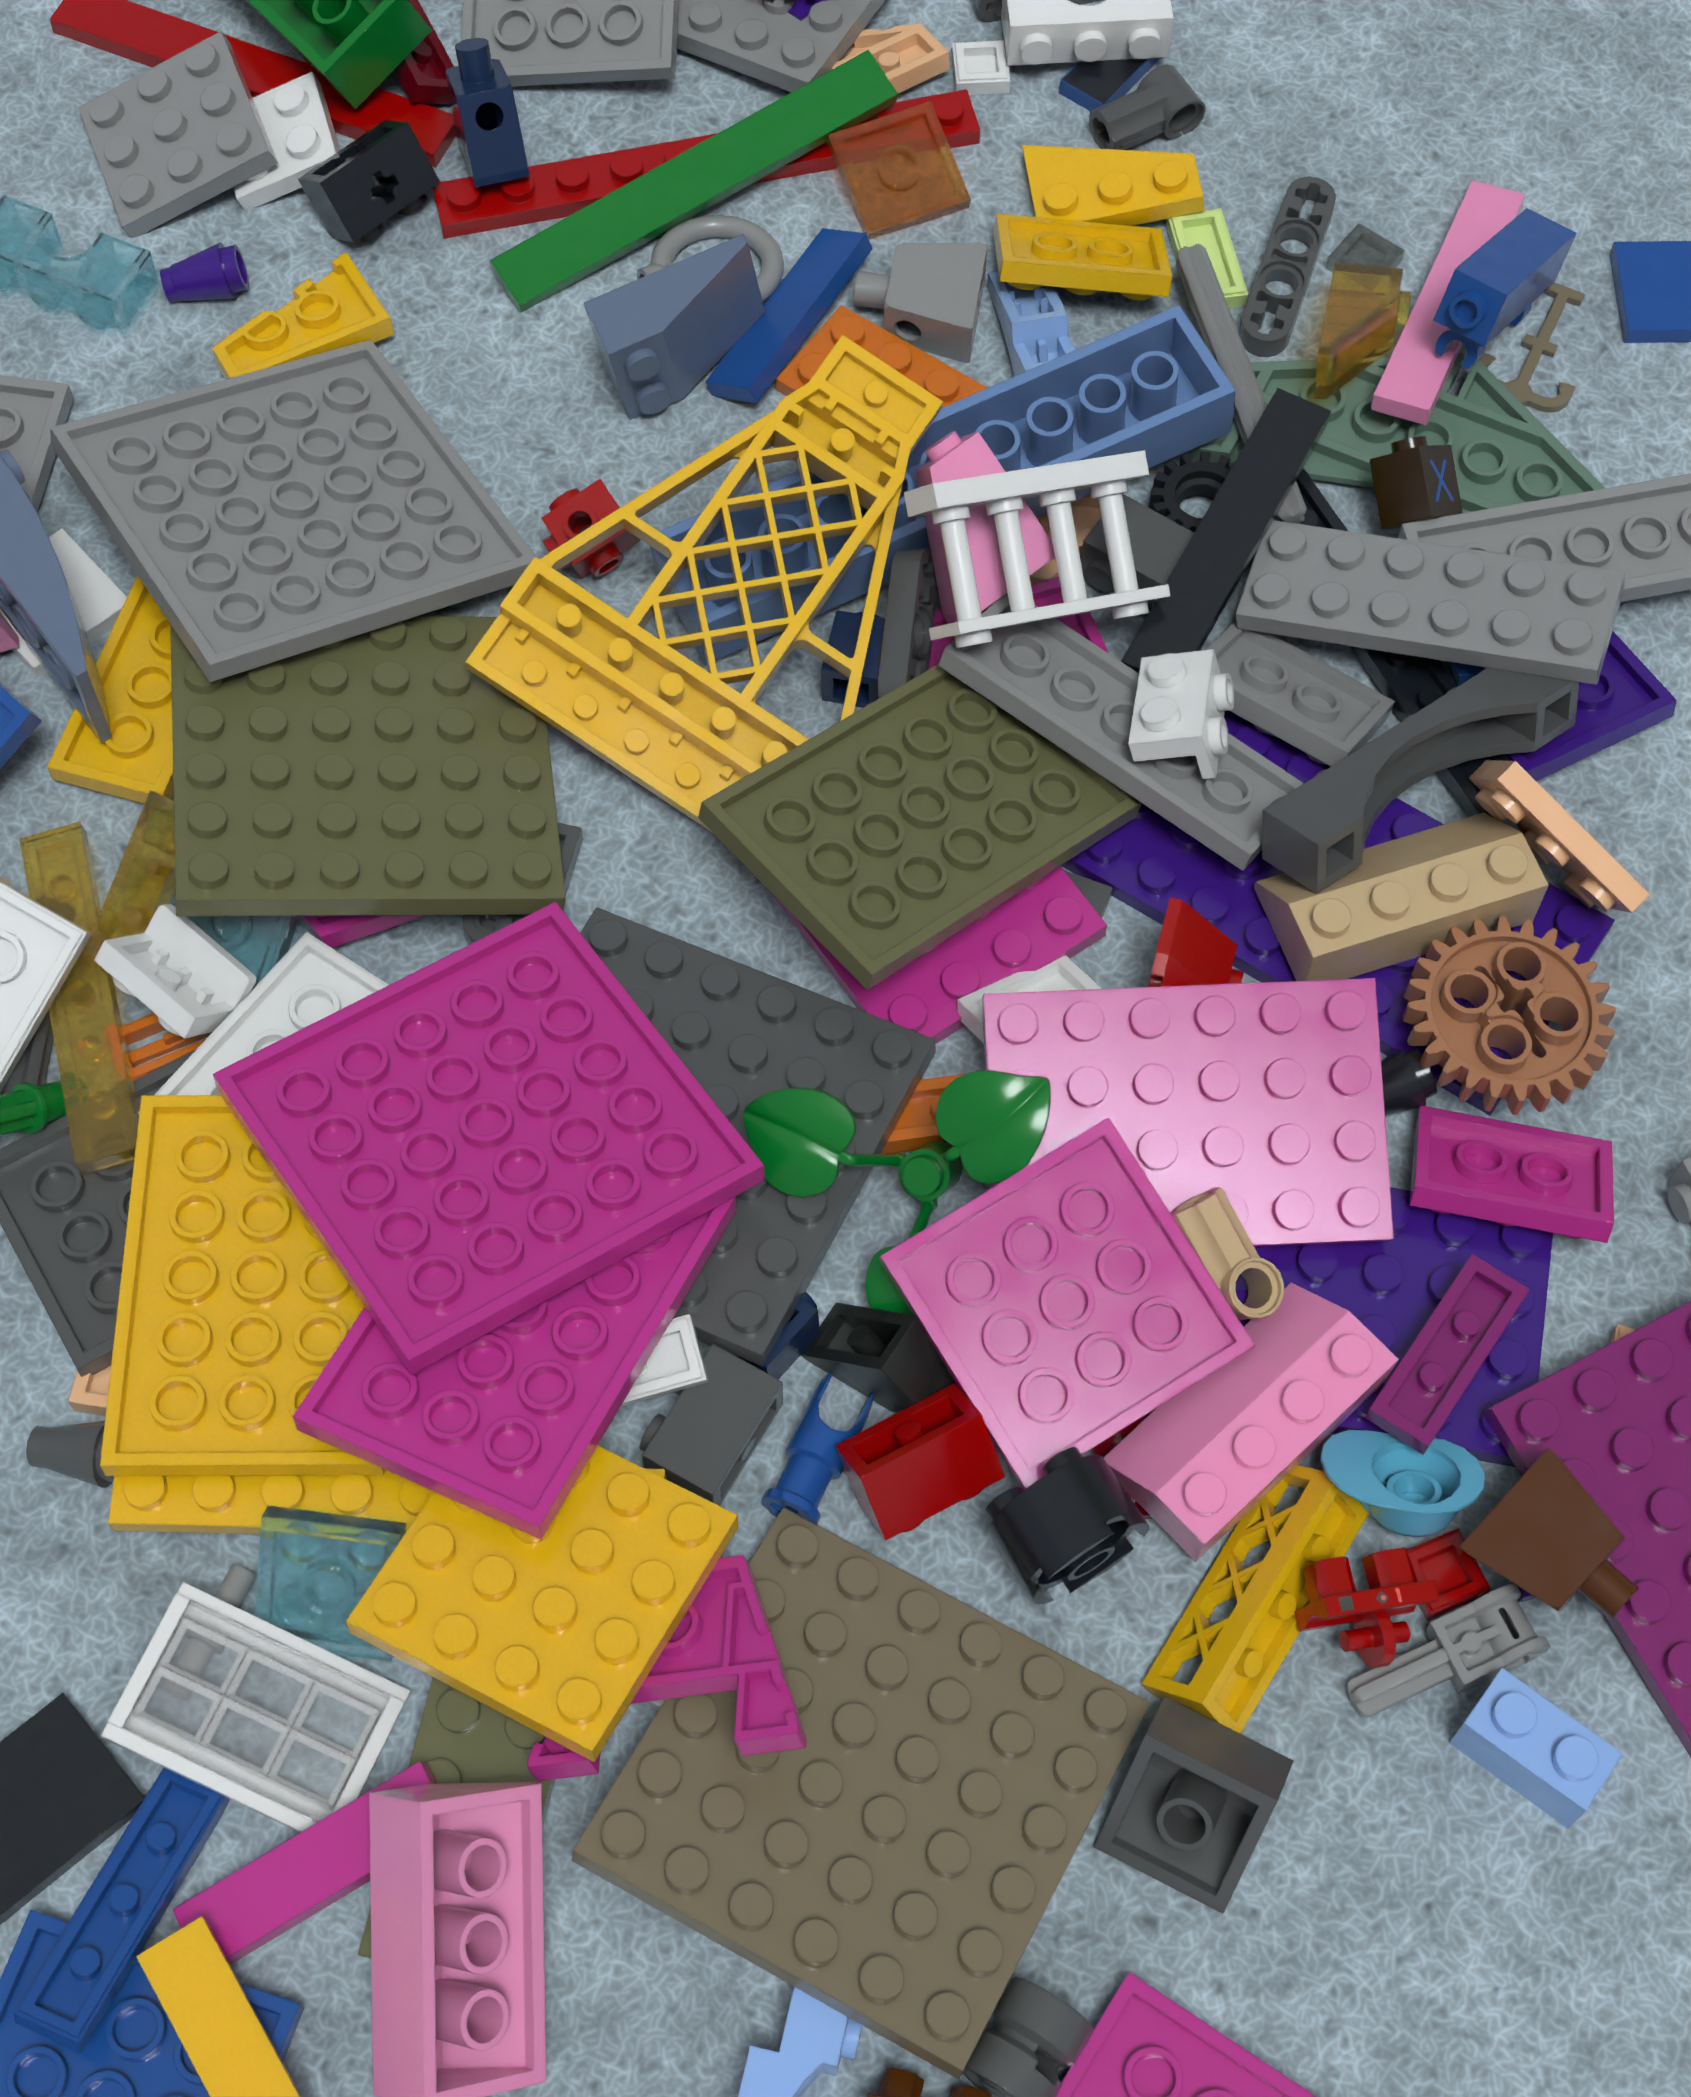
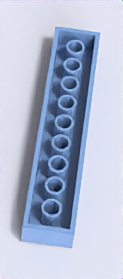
M1177 305L941 408V411L909 455L881 587L890 583L892 560L897 550L930 548L924 515L908 517L904 492L919 488L916 470L930 461L925 451L954 430L960 438L964 435L979 432L1005 472L1143 450L1146 453L1149 469L1230 433L1232 430L1236 390L1181 306ZM799 470L768 484L769 492L802 486ZM809 471L811 484L825 482ZM759 488L752 490L741 496L760 493ZM1090 488L1075 490L1076 501L1090 495ZM840 493L815 498L820 526L853 520L848 496ZM1038 496L1024 499L1036 518L1047 514L1046 507H1040ZM805 500L772 505L778 533L810 527ZM860 505L863 518L868 510ZM763 507L729 512L735 540L768 535ZM701 513L659 532L673 541L681 542ZM722 519L702 546L726 542ZM851 534L823 539L828 566L833 562ZM814 541L780 546L786 574L819 569ZM650 546L655 573L658 576L669 559ZM863 547L817 615L867 594L875 557L872 547ZM771 548L738 553L743 582L777 576ZM729 555L695 561L701 589L734 583ZM688 568L683 572L668 595L692 591ZM818 582L789 587L795 615ZM780 589L746 595L752 623L785 618ZM737 596L703 602L709 631L743 625ZM695 604L674 607L687 633H700ZM779 632L757 635L755 640L758 642ZM746 638L712 643L715 660L747 647ZM703 645L695 646L703 663L706 665Z

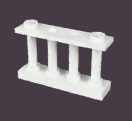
M1145 450L932 483L904 492L908 517L932 513L933 524H940L958 622L929 628L930 639L937 640L954 637L956 648L993 642L992 629L1111 608L1113 620L1149 613L1147 601L1169 597V584L1144 589L1138 588L1122 496L1123 493L1128 492L1126 481L1149 475ZM1090 488L1092 499L1098 498L1115 594L1087 598L1070 503L1076 501L1075 490ZM1038 496L1040 507H1046L1063 603L1035 608L1018 511L1024 509L1022 499ZM981 505L986 506L987 516L994 515L1011 610L1009 613L982 617L965 525V519L971 518L969 507Z

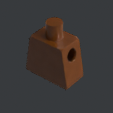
M1549 1448L1542 1453L1459 1546L1471 1557L1557 1611H1562L1578 1592H1581L1605 1615L1612 1619L1639 1589L1638 1586L1608 1561V1558L1624 1542L1625 1537L1560 1458Z

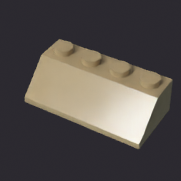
M1481 813L1365 848L1362 865L1317 894L1285 873L1256 881L1254 889L1296 981L1349 979L1426 955L1434 939L1445 944L1451 927H1458L1468 936L1474 920L1481 919L1489 932L1494 930L1500 916H1506L1510 928L1523 925L1526 919H1530L1533 922L1549 884L1523 833L1486 813Z

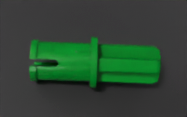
M68 1076L59 1081L39 1086L27 1082L15 1085L10 1093L0 1095V1136L16 1131H22L25 1134L37 1133L47 1123L54 1122L89 1104V1098L71 1102L67 1101V1096L87 1092V1087L76 1076Z

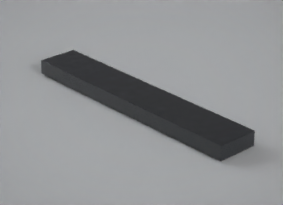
M1277 388L1165 585L1169 584L1170 596L1156 599L1121 660L1122 663L1139 673L1142 657L1201 650L1329 423L1331 410Z

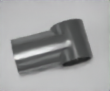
M1165 64L1150 71L1139 83L1136 91L1091 110L1089 126L1092 130L1094 141L1100 149L1126 150L1161 133H1164L1168 139H1176L1181 137L1182 134L1185 135L1192 132L1203 120L1206 107L1173 65Z

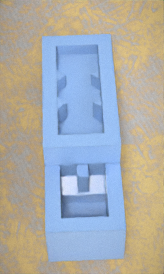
M998 271L988 273L990 297L1003 330L1014 376L1076 350L1069 337L1068 314L1053 286L1041 285L1040 288L1035 290H1022L1011 286L1008 282H1000Z
M794 1987L779 2052L755 2046L749 2047L738 2097H801L804 2091L822 2073L837 2076L841 2057L855 2060L862 2025Z

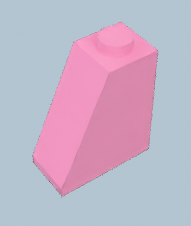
M954 430L925 451L930 461L917 469L916 475L918 486L922 487L932 483L1002 473L1005 470L979 432L964 435L960 438ZM1022 499L1024 509L1019 510L1018 514L1029 575H1032L1055 558L1052 540L1025 500ZM985 505L969 507L971 518L965 519L981 612L1007 593L994 515L987 516ZM932 513L925 514L924 518L942 614L948 624L958 622L940 524H933Z

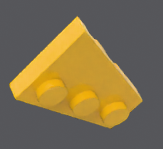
M1022 145L1035 217L1134 226L1205 211L1202 187L1195 156L1192 153Z
M347 252L331 262L333 271L316 284L307 279L292 290L295 299L277 312L262 311L212 347L217 366L225 379L367 340H372L374 343L394 335L391 318Z

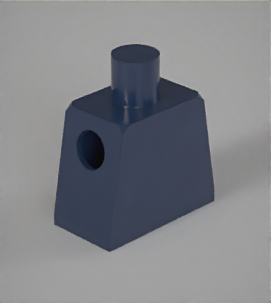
M470 38L458 42L455 45L458 66L447 69L445 75L458 146L475 188L530 176L513 89L500 60L491 59L487 39Z

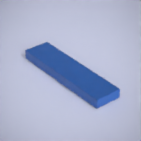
M821 229L764 304L765 313L730 348L705 381L713 396L757 403L872 251L873 247L866 233Z
M166 1768L162 1769L15 2008L13 2015L16 2024L82 2053L136 1962V1956L143 1950L230 1802L228 1798Z

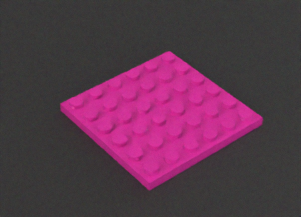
M556 902L213 1073L218 1092L411 1375L764 1181V1164Z

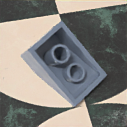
M744 234L583 303L605 370L629 420L647 414H656L664 410L668 405L682 400L765 313L748 241Z

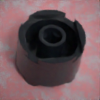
M1077 1447L1068 1448L1055 1455L1043 1466L1042 1471L1046 1476L1036 1481L1024 1491L1020 1487H1013L1003 1492L986 1507V1512L992 1519L988 1528V1534L1035 1604H1045L1054 1601L1047 1589L1062 1582L1069 1592L1072 1593L1102 1575L1134 1549L1127 1539L1133 1530L1143 1537L1149 1531V1524L1101 1455L1095 1454L1083 1457Z

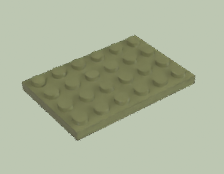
M939 664L702 801L698 818L867 990L1137 817L1142 805L1140 801L938 666Z

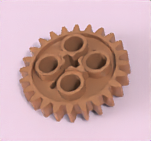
M1500 916L1494 930L1490 932L1481 919L1474 920L1468 936L1458 927H1451L1445 944L1434 939L1426 953V958L1419 957L1411 974L1414 979H1410L1405 990L1404 998L1410 1002L1404 1011L1402 1021L1415 1025L1408 1037V1045L1427 1046L1419 1065L1421 1068L1439 1064L1443 1068L1437 1081V1085L1440 1087L1449 1084L1455 1079L1462 1083L1459 1100L1465 1102L1477 1091L1483 1093L1484 1109L1491 1111L1498 1098H1506L1512 1115L1518 1114L1525 1098H1529L1538 1112L1545 1110L1551 1099V1094L1562 1104H1565L1571 1097L1575 1087L1584 1090L1595 1074L1593 1071L1600 1070L1608 1055L1604 1049L1608 1048L1615 1036V1031L1608 1027L1616 1012V1008L1601 1003L1610 989L1609 983H1590L1589 981L1598 964L1595 961L1578 965L1573 959L1580 945L1575 942L1561 950L1555 946L1557 930L1554 928L1549 930L1542 939L1534 936L1533 922L1530 919H1526L1519 932L1511 931L1506 916ZM1506 970L1521 974L1527 981L1511 977ZM1457 997L1466 999L1470 1001L1475 1006V1008L1463 1007L1459 1005L1453 998ZM1543 1020H1551L1559 1024L1564 1031H1556L1549 1028ZM1490 1047L1505 1050L1512 1059H1503L1496 1056L1490 1050Z

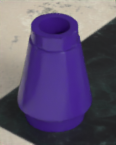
M219 242L172 264L170 267L160 270L162 287L170 303L176 301L237 298V292L249 289L246 265L236 244L224 247Z

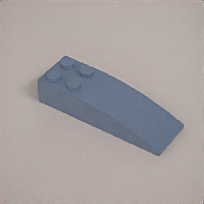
M5 449L0 452V609L99 741L103 743L112 738L102 683L91 647L61 564L32 500L20 485L26 481L23 472L11 453Z

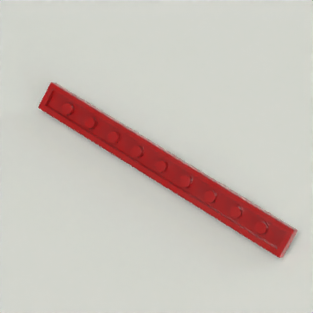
M967 89L898 101L752 184L980 144L981 130ZM716 134L528 166L530 174L528 177L476 188L471 177L440 182L433 187V194L443 238L568 217Z

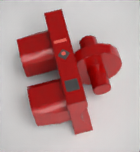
M1405 1547L1383 1550L1362 1558L1369 1590L1356 1591L1348 1557L1323 1559L1305 1567L1304 1573L1309 1604L1294 1611L1299 1632L1354 1623V1629L1340 1632V1646L1344 1652L1358 1650L1360 1657L1370 1668L1389 1666L1396 1654V1644L1410 1640L1408 1624L1405 1621L1392 1623L1390 1617L1413 1613L1416 1605L1434 1603L1440 1600L1435 1579L1417 1582L1413 1565Z

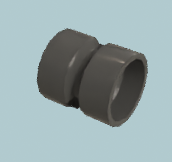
M1015 1976L1011 1979L992 2014L997 2025L995 2030L983 2032L962 2074L979 2089L989 2092L992 2097H1056L1062 2087L1057 2075L1059 2067L1074 2066L1094 2029L1079 2012L1042 1987Z

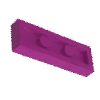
M1471 1254L1379 1393L1365 1418L1424 1455L1525 1300L1530 1289L1474 1254Z

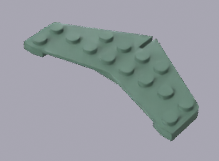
M1466 353L1457 355L1427 425L1371 410L1374 392L1391 356L1250 362L1266 405L1269 404L1277 388H1280L1331 410L1329 423L1303 467L1313 480L1374 488L1370 459L1391 454V443L1426 436L1428 446L1451 445L1463 513L1605 488L1479 360L1471 367L1458 396L1449 394L1461 370ZM1234 416L1230 433L1183 454L1191 452L1193 461L1197 462L1200 459L1201 452H1211L1210 462L1218 463L1220 456L1223 455L1230 458L1229 467L1232 468L1245 446Z

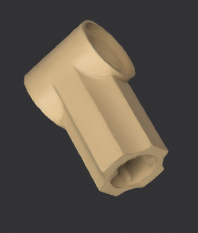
M1222 1187L1211 1188L1174 1208L1171 1215L1239 1320L1258 1319L1271 1315L1280 1306L1284 1296V1282L1281 1273L1273 1263L1259 1257ZM1240 1274L1246 1280L1249 1288L1248 1298L1244 1305L1238 1299L1235 1291L1236 1281Z

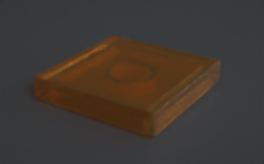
M931 101L828 135L827 145L862 232L867 234L869 240L969 208L971 198Z

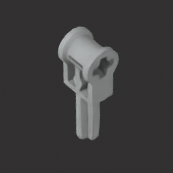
M1509 1584L1431 1621L1425 1631L1430 1642L1394 1658L1389 1666L1373 1668L1349 1679L1346 1683L1347 1692L1357 1712L1362 1717L1368 1718L1451 1679L1458 1694L1463 1693L1494 1678L1501 1668L1509 1672L1531 1662L1545 1653L1551 1646L1545 1636L1536 1635L1517 1601L1521 1596L1518 1586L1516 1584Z

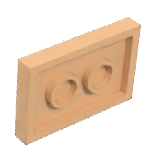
M1486 760L1469 777L1481 790L1475 796L1478 803L1499 821L1503 822L1506 818L1510 819L1524 833V837L1536 860L1543 865H1547L1550 861L1557 865L1568 876L1562 883L1563 886L1573 897L1579 899L1589 909L1595 904L1605 912L1613 909L1633 913L1651 895L1516 761Z

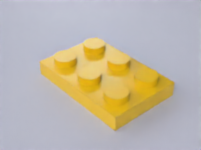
M996 213L993 236L1000 282H1008L1011 286L1022 290H1035L1040 288L1041 285L1063 287L1077 295H1092L1097 291L1117 292L1133 300H1148L1153 296L1169 297L1172 272L1162 230L1159 228Z

